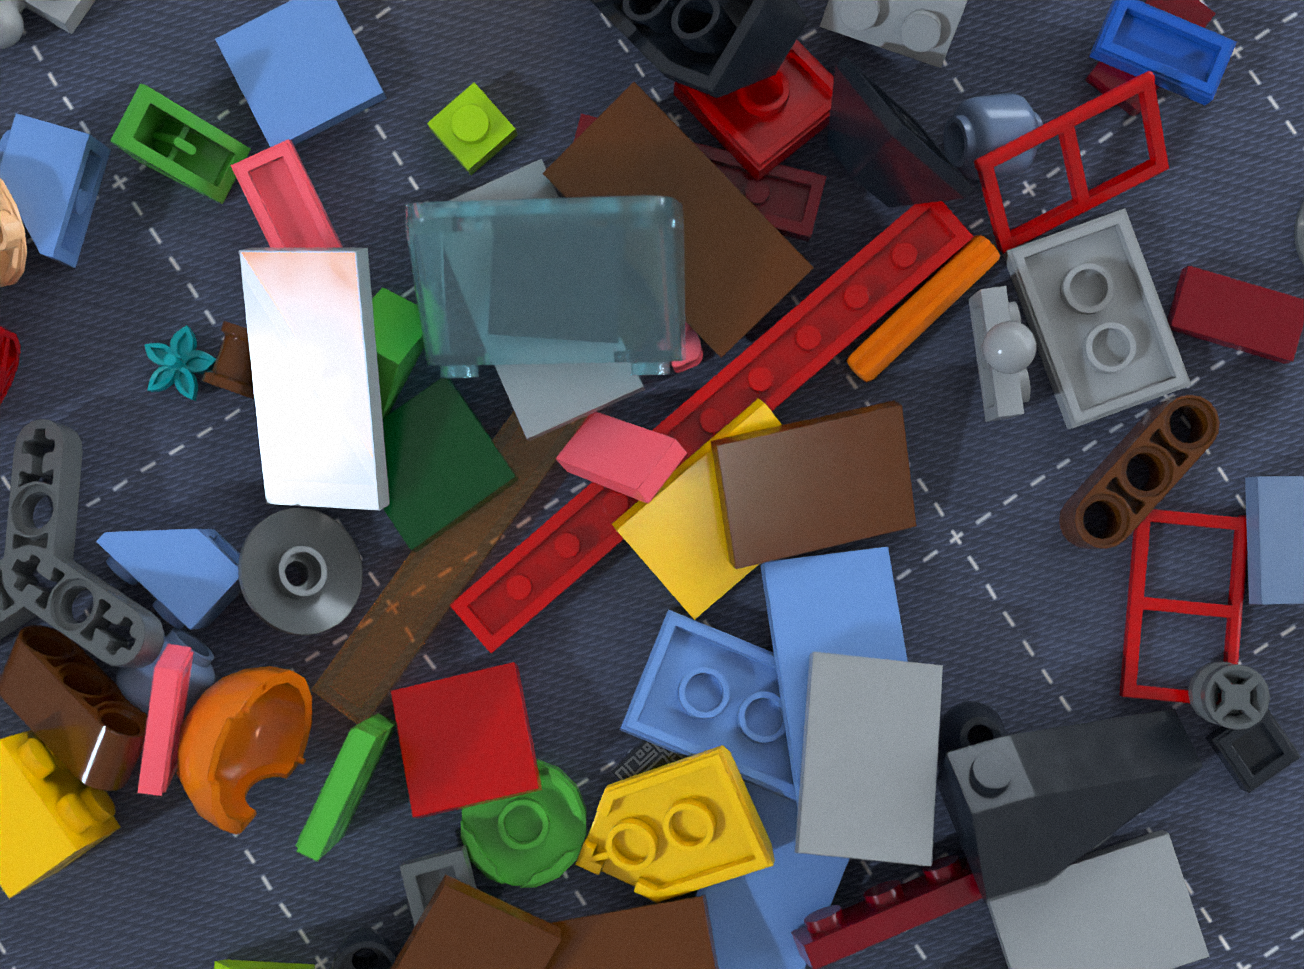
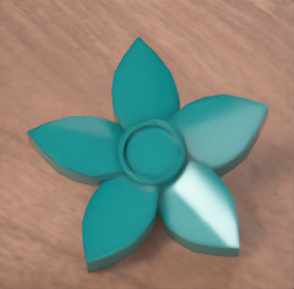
M186 325L173 335L170 347L161 343L144 345L148 358L161 366L152 374L147 391H164L175 383L176 388L182 395L196 401L198 382L194 374L199 375L211 371L215 365L216 358L204 351L196 350V337L192 329Z

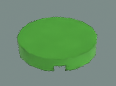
M539 759L536 760L542 785L541 791L462 809L461 839L463 844L466 845L470 861L487 878L501 884L507 883L512 886H520V888H535L559 878L577 860L587 834V807L577 784L559 767Z

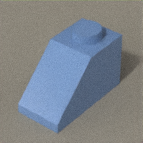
M16 113L11 129L7 130L0 140V178L4 181L16 202L20 217L40 254L63 265L76 268L111 149L90 134Z

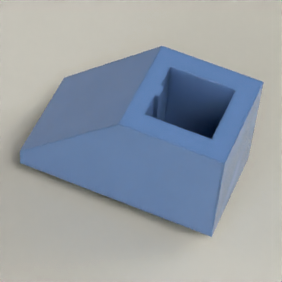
M215 529L104 532L96 541L111 555L106 560L110 569L125 582L133 586L141 583L157 598L152 604L156 612L169 624L178 629H182L184 626L189 630L209 627L242 591L238 575L240 553Z

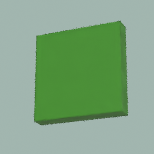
M376 714L351 728L296 843V847H298L297 852L319 861L344 837L397 724L395 721L381 714Z

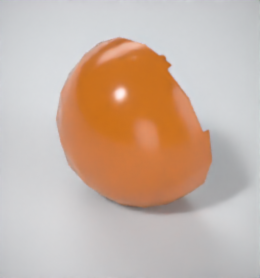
M272 666L246 668L224 676L204 691L181 724L177 775L198 814L219 829L235 835L242 833L257 815L256 810L251 808L246 802V795L250 788L257 782L267 778L281 777L287 779L299 764H305L306 759L303 758L312 725V695L304 677L292 670Z

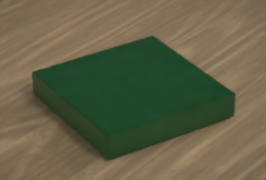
M444 375L382 419L390 504L383 509L413 552L417 553L520 480L458 388L447 375Z

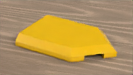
M721 745L607 785L575 865L597 875L602 871L634 886L635 893L658 903L774 865L775 859L772 843L733 756L726 747Z

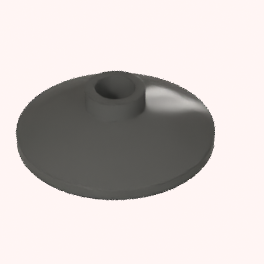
M291 508L268 516L252 529L240 552L238 575L245 600L252 611L264 623L286 634L307 636L335 627L350 614L361 592L363 568L357 546L342 525L319 511L307 508ZM287 565H293L299 570L301 581L298 586H293L288 582L285 575Z

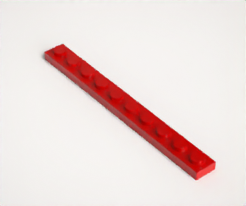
M943 201L914 204L652 431L675 438L687 452L677 467H679L757 399L763 401L773 411L973 238V235ZM591 482L449 606L490 653H493L624 540L612 523L639 500Z

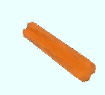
M974 236L848 356L847 363L852 371L865 382L874 380L999 261L1000 253L996 247L984 236Z

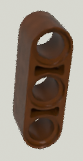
M1185 395L1160 402L1152 407L1064 504L1060 511L1059 524L1061 532L1068 542L1080 548L1107 549L1118 546L1126 540L1213 444L1219 433L1220 420L1217 410L1211 402L1201 396ZM1175 410L1181 411L1190 420L1191 433L1184 443L1176 439L1170 430V417ZM1134 456L1142 459L1149 470V481L1141 490L1131 485L1126 474L1127 465ZM1092 503L1101 506L1106 512L1108 519L1105 531L1097 538L1088 533L1083 523L1084 512Z
M43 625L24 627L16 638L0 676L1 698L83 784L104 791H115L125 787L144 748L148 716L123 696L117 684L72 639L51 627Z

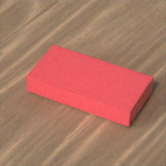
M285 140L230 165L270 248H343L292 140Z
M595 412L587 417L555 459L571 474L649 504L687 452L675 438Z
M168 644L154 667L137 793L162 796L163 792L167 791L176 772L180 726L185 718L194 652H191L192 647Z

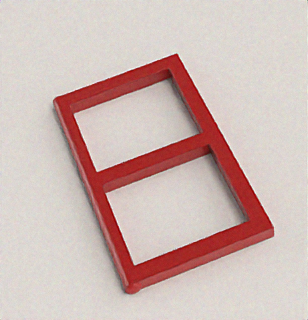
M1147 71L974 160V167L978 172L996 245L1003 254L1169 169L1155 87V75L1152 71ZM1138 94L1150 159L1088 190L1075 126ZM1059 135L1072 199L1010 231L994 167Z
M1153 509L1133 531L1119 696L1190 703L1187 689L1137 685L1143 610L1227 618L1223 661L1238 664L1247 566L1246 515L1230 517ZM1151 522L1234 530L1228 605L1144 597ZM1222 690L1221 693H1218L1219 700L1216 702L1217 705L1222 701Z

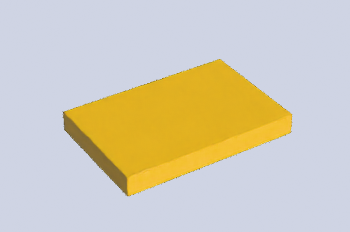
M760 399L754 401L677 467L649 504L639 500L612 523L618 533L694 620L759 565L735 569L729 562L711 441L782 425L768 406Z

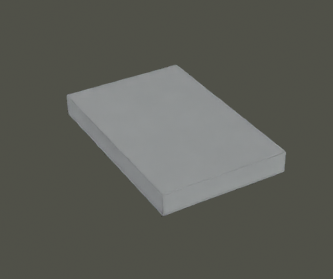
M1125 208L1013 248L1003 254L1029 328L1035 337L1038 352L1067 430L1191 386Z
M812 652L810 654L795 853L919 866L932 865L943 665Z
M1164 830L1085 854L1047 885L987 902L1008 969H1173L1210 957L1170 835Z

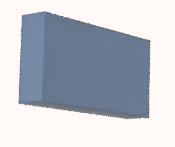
M1304 476L1245 477L1249 604H1304Z

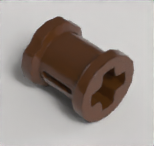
M223 321L220 329L225 335L213 370L205 372L202 381L255 400L248 330L239 325Z

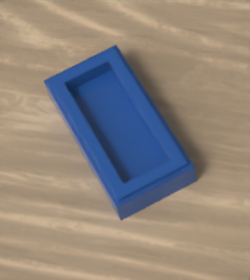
M1113 0L1089 57L1136 77L1147 71H1152L1155 75V85L1202 105H1207L1215 96L1237 41L1139 0Z

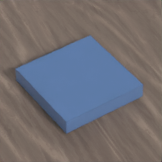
M290 0L215 39L270 147L288 139L292 140L295 146L387 99L337 0Z

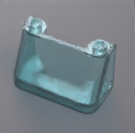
M620 196L418 202L405 204L406 235L427 365L440 366V378L479 377V365L631 362V375L670 374V362L686 360L683 204L676 199L666 196Z

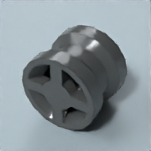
M1224 661L1210 662L1197 669L1190 680L1188 689L1190 704L1198 716L1207 722L1234 730L1250 728L1260 722L1268 711L1270 702L1268 685L1261 674L1251 667ZM1217 686L1222 690V701L1218 705L1216 704L1219 700Z

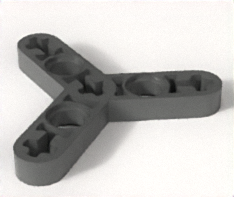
M46 419L31 421L21 430L14 446L4 558L0 560V640L38 616L105 663L132 669L144 668L153 663L160 654L164 644V630L161 621L152 612L74 561L83 455L82 441L77 432L65 425ZM55 441L54 451L44 454L43 457L44 448L53 446ZM51 476L53 477L52 484L39 482L40 478L51 480ZM50 496L53 502L52 517L45 526L37 529L33 522L34 508L42 498ZM37 565L39 574L50 581L58 582L53 589L37 586L38 580L32 575ZM88 589L93 597V609L89 617L78 624L72 614V604L79 592ZM112 623L131 627L129 633L136 639L131 649L127 648L129 642L126 638L115 631L107 630Z

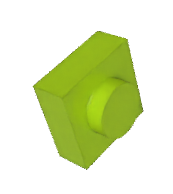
M475 82L427 123L430 130L470 175H473L518 135L515 127Z

